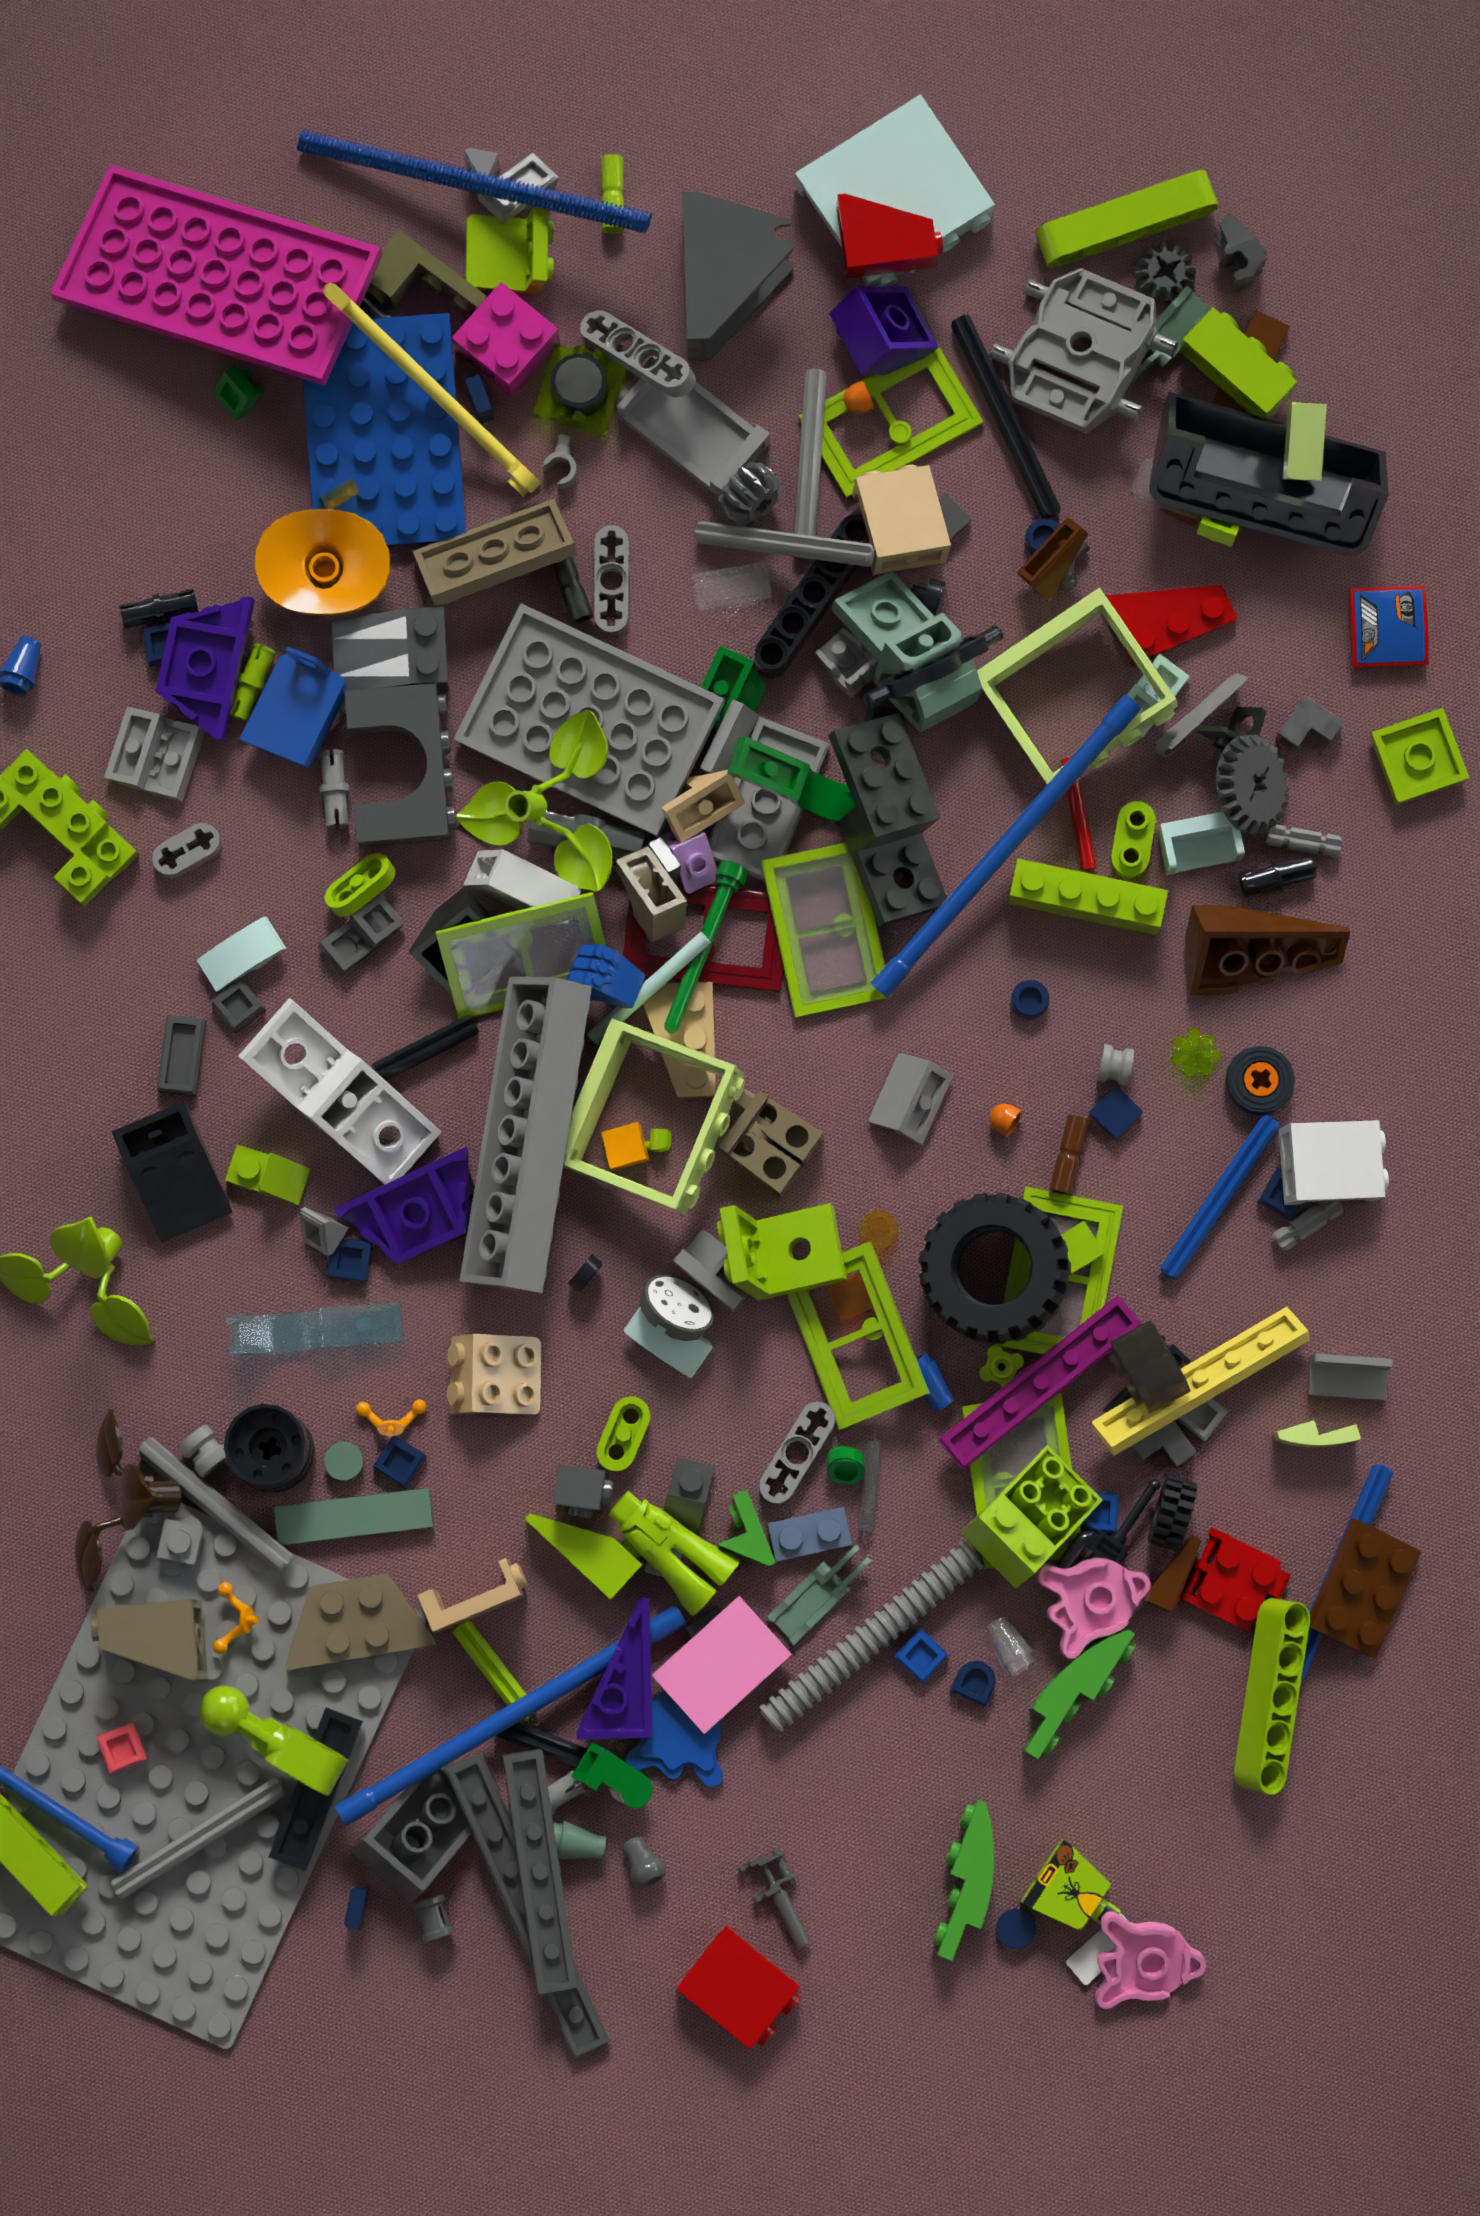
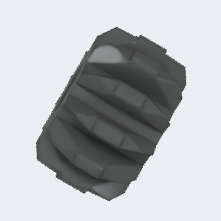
M752 461L744 468H738L734 476H729L730 480L726 485L722 486V493L718 499V502L721 504L720 508L732 522H736L740 527L744 525L750 527L756 521H762L763 517L768 512H771L773 505L779 502L778 496L782 493L783 487L773 470L768 466H764L761 462L755 463Z

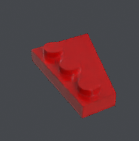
M1222 585L1106 595L1149 660L1237 621V616ZM1126 651L1132 666H1136L1135 662L1132 660V658Z

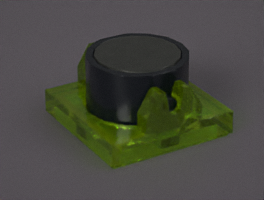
M555 343L533 410V417L605 439L627 369L614 361L608 360L607 356L600 350L596 349L594 352H590L583 345L575 346L572 349Z

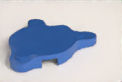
M664 1690L652 1701V1738H642L639 1744L628 1752L626 1763L636 1770H641L648 1766H656L669 1779H677L681 1775L683 1767L690 1765L706 1786H717L723 1779L722 1770L716 1759V1746L721 1736L722 1718L704 1734Z

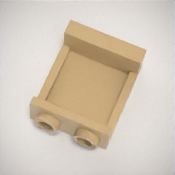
M906 465L896 471L884 473L869 471L856 477L852 495L854 501H859L868 538L873 549H875L873 563L870 565L873 575L946 563L951 543L929 465L920 467Z
M506 1558L498 1561L506 1579L504 1585L445 1609L437 1590L430 1589L418 1594L432 1632H442L466 1620L473 1619L525 1597L522 1588L528 1586L520 1565L517 1563L512 1565L510 1560Z

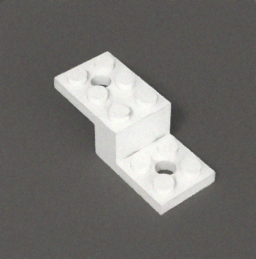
M290 998L238 1055L239 1058L319 1129L333 1138L383 1184L404 1176L442 1132L368 1064L346 1049ZM294 1043L300 1044L302 1048L300 1058L292 1063L286 1062L284 1058L286 1048ZM386 1126H394L396 1129L395 1139L389 1144H380L379 1134L381 1130Z

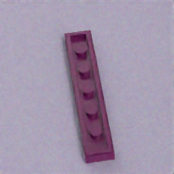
M1117 1295L939 1438L938 1442L958 1467L964 1471L1140 1329L1143 1324L1120 1296Z

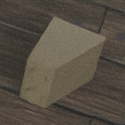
M185 1599L96 1609L97 1617L91 1618V1634L94 1642L99 1641V1649L190 1680L208 1679L202 1600Z

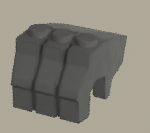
M1228 213L1219 224L1220 229L1215 234L1217 239L1215 246L1218 254L1222 256L1219 261L1221 268L1236 264L1240 269L1234 273L1229 286L1231 292H1235L1243 288L1247 289L1255 276L1262 273L1267 258L1265 256V247L1260 244L1258 239L1233 214Z

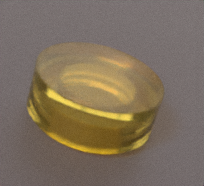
M351 479L323 495L321 500L327 509L332 510L358 495L360 489L354 479Z
M872 1211L861 1221L860 1237L864 1243L871 1241L875 1250L886 1249L897 1238V1221L886 1211Z

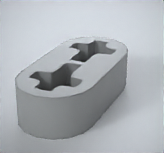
M208 823L195 824L159 844L152 854L153 865L159 874L166 878L179 877L212 859L219 853L222 846L220 834L214 826ZM203 832L206 837L213 835L214 838L209 841L211 846L209 849L204 850L201 846H197L189 851L188 848L197 844V835ZM185 850L186 853L176 859L177 866L171 869L168 865L161 867V863L165 861L164 853L170 851L172 855H177Z

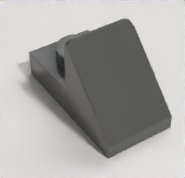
M677 1457L663 1510L698 1536L715 1466Z

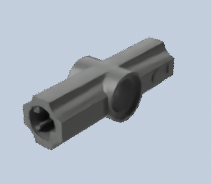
M547 811L544 815L545 819L569 829L573 834L583 824H592L598 827L610 842L612 861L614 862L645 847L646 833L607 825L606 821L597 817L581 814L570 817ZM530 822L528 843L557 848L562 841L567 840L564 835L545 826L537 825L535 822Z

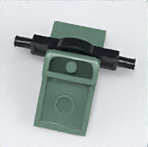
M888 572L835 599L831 609L879 661L873 678V682L878 687L863 695L865 705L872 709L876 705L890 699L920 733L978 702L982 685L973 658L989 650L988 646L1003 639V632L997 625L978 635H968L962 638L961 631L943 612L934 617L894 572Z

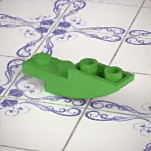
M1123 1630L1101 1640L1082 1652L1079 1657L1071 1660L1055 1675L1030 1708L1043 1718L1025 1745L1024 1752L1035 1759H1039L1042 1753L1049 1756L1060 1739V1736L1055 1732L1062 1720L1069 1723L1081 1705L1076 1700L1077 1696L1081 1694L1090 1701H1094L1097 1695L1104 1698L1115 1680L1110 1675L1117 1662L1124 1665L1136 1646L1131 1642L1135 1633L1130 1630Z
M977 1798L974 1806L966 1805L959 1826L965 1828L960 1843L952 1842L945 1861L946 1864L951 1865L949 1873L963 1879L961 1886L954 1884L946 1904V1907L952 1908L947 1924L940 1921L932 1944L938 1946L936 1951L938 1956L953 1961L966 1924L982 1929L992 1890L994 1872L992 1826L986 1802Z

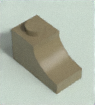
M649 846L615 861V870L621 878L630 898L633 916L651 943L685 928L687 900Z

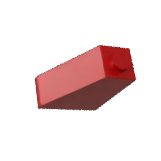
M846 193L837 194L836 209L846 279L936 268L938 255L943 254V239L941 231H934L933 219Z

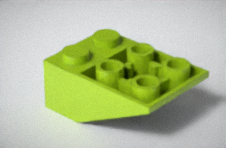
M1046 1445L970 1522L961 1534L1017 1589L1037 1572L1103 1499Z

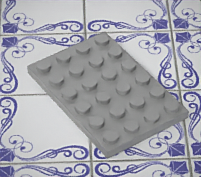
M520 603L454 740L463 746L544 783L562 774L565 770L554 766L550 760V744L556 731L574 714L583 710H590L595 714L607 739L608 756L606 763L601 771L593 777L579 778L571 773L568 779L552 786V788L659 838L667 822L660 807L680 795L726 701L716 694Z

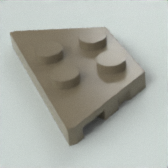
M386 1573L311 1586L285 1666L286 1671L435 1646L437 1643L435 1637L422 1622L394 1580Z

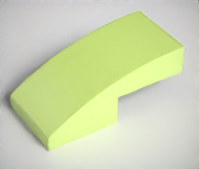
M1314 1420L1273 1433L1274 1441L1299 1447H1330L1361 1439L1357 1424L1319 1435Z

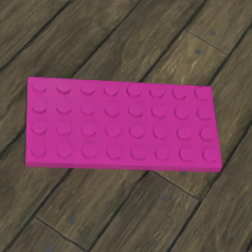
M109 165L50 295L54 301L325 386L353 322L324 295L323 289L329 283L337 285L360 308L383 253L378 246Z

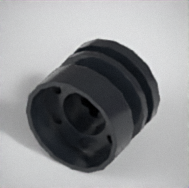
M259 1404L248 1407L232 1420L226 1431L224 1452L228 1465L239 1478L263 1492L280 1493L295 1488L306 1479L314 1465L316 1448L312 1433L293 1413L278 1405ZM276 1443V1446L281 1449L280 1455H272L270 1459V1456L265 1453V1449L267 1446L274 1447Z

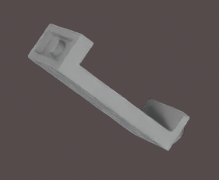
M651 357L643 368L653 367L658 362L659 357ZM668 369L667 375L671 380L674 378L679 380L681 378L673 375ZM640 378L634 386L627 385L616 400V403H618L617 417L718 498L722 493V486L726 485L730 480L729 476H734L738 468H744L748 463L755 462L770 445V433L760 425H757L755 428L697 382H695L694 388L687 395L674 398Z

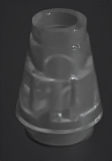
M1006 1617L997 1619L986 1627L1000 1671H1005L1009 1678L1027 1671L1036 1664L1032 1656L1035 1653L1034 1650L1013 1625L1009 1623Z

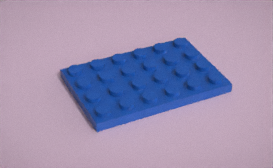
M449 313L372 319L457 401ZM353 323L325 386L303 379L312 508L354 513L370 521L383 535L387 547L433 544L465 534L467 529L458 423Z

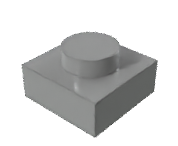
M165 1519L156 1557L197 1565L205 1527Z

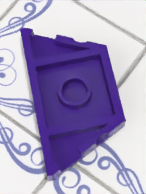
M248 596L240 598V601L222 606L217 604L206 607L197 613H185L171 617L155 691L211 736L224 743L255 600Z
M467 1147L461 1148L337 1206L333 1210L337 1216L346 1218L361 1231L359 1234L369 1242L379 1245L385 1255L396 1264H399L468 1231L469 1151Z

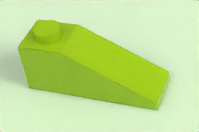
M531 1513L525 1518L531 1526L610 1600L643 1567L638 1561L641 1555L626 1538L620 1544L613 1537Z

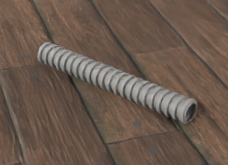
M960 1541L957 1550L953 1548L949 1550L950 1555L947 1558L942 1556L939 1559L941 1563L937 1566L932 1564L929 1573H921L920 1576L922 1578L919 1581L914 1579L911 1582L912 1587L909 1589L904 1587L901 1590L903 1593L901 1596H893V1602L890 1605L888 1603L883 1605L884 1610L881 1612L876 1610L873 1613L875 1616L873 1619L869 1620L866 1618L864 1620L865 1625L862 1628L857 1626L854 1628L855 1633L852 1636L850 1634L845 1636V1642L841 1643L838 1641L835 1644L837 1648L834 1651L829 1649L826 1651L827 1656L824 1659L821 1657L816 1659L818 1664L814 1667L809 1665L806 1674L799 1673L797 1675L799 1679L795 1683L791 1680L788 1682L790 1687L786 1690L781 1688L778 1691L780 1695L776 1698L771 1696L768 1705H760L761 1714L773 1729L780 1734L785 1731L783 1727L787 1723L790 1726L794 1723L793 1718L796 1716L801 1718L804 1715L802 1713L804 1709L811 1710L813 1708L812 1703L815 1700L817 1702L823 1700L821 1695L825 1692L829 1695L832 1692V1686L836 1685L839 1687L842 1684L840 1680L843 1677L846 1679L851 1677L849 1672L853 1669L858 1671L861 1668L859 1666L860 1663L863 1661L868 1663L871 1654L876 1656L880 1653L878 1649L881 1646L886 1648L889 1645L888 1640L891 1638L896 1640L899 1637L897 1635L899 1631L906 1632L908 1630L907 1625L910 1622L913 1625L917 1623L916 1617L919 1615L924 1617L927 1614L925 1611L927 1608L934 1609L936 1607L935 1602L938 1599L941 1601L945 1600V1594L948 1591L952 1594L955 1591V1585L959 1584L962 1586L965 1583L963 1579L966 1576L971 1578L974 1576L973 1571L976 1568L981 1570L984 1567L982 1565L983 1562L967 1542Z

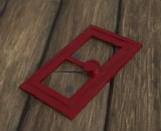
M679 882L677 887L687 900V903L706 905L705 923L718 886L707 885L692 893H686L682 883ZM739 888L736 893L733 892L727 908L768 912L762 968L710 962L715 956V946L712 944L698 982H713V985L780 992L783 962L768 892ZM629 898L623 956L644 973L645 977H650L671 958L644 955L646 934L633 916V908ZM687 965L670 980L681 981Z

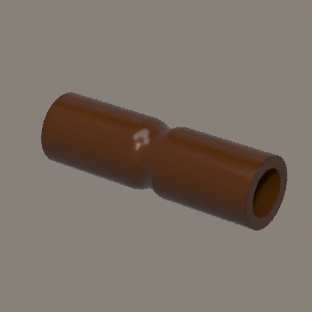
M1068 1115L1060 1144V1154L1057 1157L1049 1187L1050 1191L1066 1195L1072 1194L1079 1167V1157L1083 1152L1090 1120Z

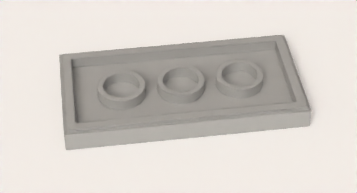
M760 716L750 738L810 764V768L818 774L830 747V744ZM734 777V781L745 804L716 821L708 841L715 863L720 864L721 860L735 862L748 869L749 876L765 882L761 860L786 855L804 810L791 803V800Z

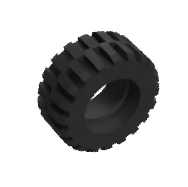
M998 1192L996 1195H987L986 1193L975 1194L972 1199L966 1201L961 1199L954 1203V1208L949 1212L945 1213L943 1211L935 1219L938 1223L933 1230H928L924 1238L926 1241L924 1251H920L919 1256L922 1271L919 1274L920 1284L924 1287L925 1298L929 1306L934 1309L937 1316L956 1332L979 1342L984 1341L993 1344H1005L1006 1341L1011 1340L1019 1341L1027 1338L1026 1335L1034 1331L1038 1332L1045 1327V1322L1052 1315L1055 1317L1061 1307L1059 1305L1063 1296H1067L1069 1289L1068 1277L1071 1274V1262H1069L1067 1254L1069 1251L1065 1240L1062 1238L1054 1222L1029 1201ZM990 1232H1002L1017 1238L1027 1249L1031 1260V1276L1024 1291L1014 1300L1000 1305L984 1304L972 1298L964 1289L959 1276L960 1258L967 1245L976 1237Z

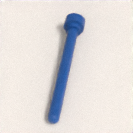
M0 1765V1784L104 1852L103 1857L109 1860L108 1865L116 1871L123 1873L136 1856L139 1846L127 1838L123 1840L118 1837L112 1839Z

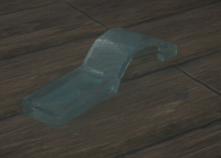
M400 1302L320 1308L288 1314H239L225 1316V1323L231 1324L233 1346L227 1347L228 1355L279 1354L333 1347L403 1342Z

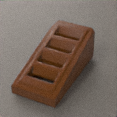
M1069 517L1066 518L1016 574L1048 602L1058 589L1088 533Z
M1193 1535L1184 1542L1180 1550L1151 1585L1150 1590L1142 1600L1143 1602L1167 1612L1175 1610L1201 1544V1538Z

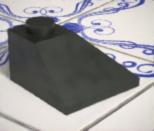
M463 887L434 911L409 949L410 954L452 996L435 931L480 921L492 916ZM493 930L484 932L489 938L498 936ZM505 935L461 946L466 965H459L457 963L456 965L457 968L468 969L472 986L464 991V995L472 991L476 992L518 957L517 952ZM459 941L452 946V950L454 951L456 947L471 942Z

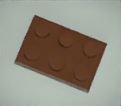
M1351 1518L1310 1613L1309 1628L1376 1659L1422 1551L1360 1520Z

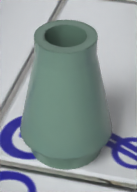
M562 1820L561 1824L553 1823L558 1859L602 1860L606 1836L594 1834Z

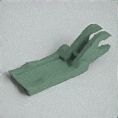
M1188 286L1156 320V328L1160 335L1178 341L1177 350L1174 351L1175 354L1170 357L1153 348L1148 349L1146 355L1149 358L1139 366L1129 385L1133 386L1155 363L1164 369L1179 353L1182 339L1212 309L1193 294Z
M857 1544L832 1569L823 1561L767 1616L771 1622H774L787 1635L793 1645L851 1590L848 1584L872 1561L867 1557L844 1581L836 1574L860 1549Z

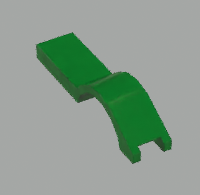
M738 737L727 774L791 800V803L797 807L836 823L856 807L847 785L814 772L810 768V764L748 737Z

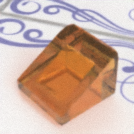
M860 1272L847 1277V1281L827 1286L841 1322L874 1310Z

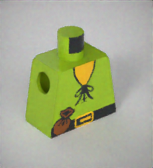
M1060 1839L1020 1900L1027 1907L1080 1931L1089 1918L1100 1924V1920L1105 1913L1113 1911L1120 1914L1121 1912L1119 1908L1103 1898L1111 1883L1064 1839Z

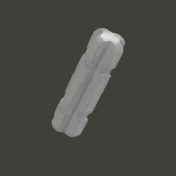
M1276 824V826H1270L1268 829L1266 844L1280 848L1282 845H1287V849L1317 854L1319 851L1322 852L1323 856L1335 858L1340 854L1342 838L1332 834H1327L1324 837L1321 836V832L1293 827L1290 830H1286V826Z
M1320 1201L1319 1207H1311L1290 1221L1289 1227L1283 1226L1272 1234V1238L1280 1250L1287 1251L1297 1244L1296 1240H1303L1327 1224L1326 1220H1334L1344 1211L1339 1201Z

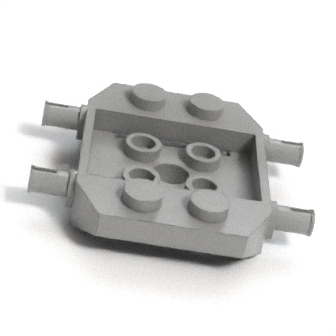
M1082 268L1053 280L1049 287L1039 284L1032 279L1029 280L1024 294L1041 301L1033 325L1022 336L1015 351L995 343L989 355L990 359L1004 363L1010 368L1011 397L1013 402L1085 434L1117 413L1137 422L1140 419L1139 415H1142L1143 406L1124 399V394L1148 349L1153 348L1172 357L1178 347V341L1160 335L1156 328L1155 300ZM1085 337L1092 340L1091 347L1084 352H1077L1072 349L1074 341L1078 338ZM1034 361L1081 380L1086 384L1097 387L1099 390L1097 393L1032 365Z

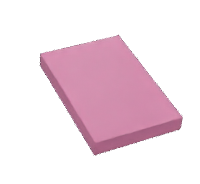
M738 1596L655 1671L652 1676L705 1734L792 1654L745 1601Z

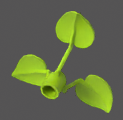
M583 710L571 716L560 726L550 744V760L554 766L565 769L562 774L540 785H533L531 791H516L512 786L501 781L488 783L476 792L467 806L456 815V819L472 835L493 845H508L518 839L523 829L522 822H535L537 825L545 826L564 835L567 840L562 841L557 846L554 854V866L560 878L578 886L579 889L599 892L606 885L612 870V849L607 836L592 824L579 826L573 834L569 829L545 819L547 802L542 795L543 791L568 779L571 773L579 778H590L599 773L606 763L608 744L605 734L595 714L590 710Z
M92 1217L60 1226L52 1232L49 1240L50 1246L63 1264L51 1273L44 1274L40 1262L31 1256L21 1253H9L0 1256V1280L15 1296L29 1303H43L48 1300L52 1294L48 1282L53 1281L71 1266H74L76 1271H82L89 1277H102L97 1293V1298L100 1302L93 1303L89 1308L91 1318L99 1330L109 1338L128 1345H147L155 1340L151 1335L147 1318L133 1301L120 1295H110L107 1297L106 1288L109 1277L115 1269L111 1262L121 1250L123 1243L119 1235L113 1230L104 1227L97 1229Z

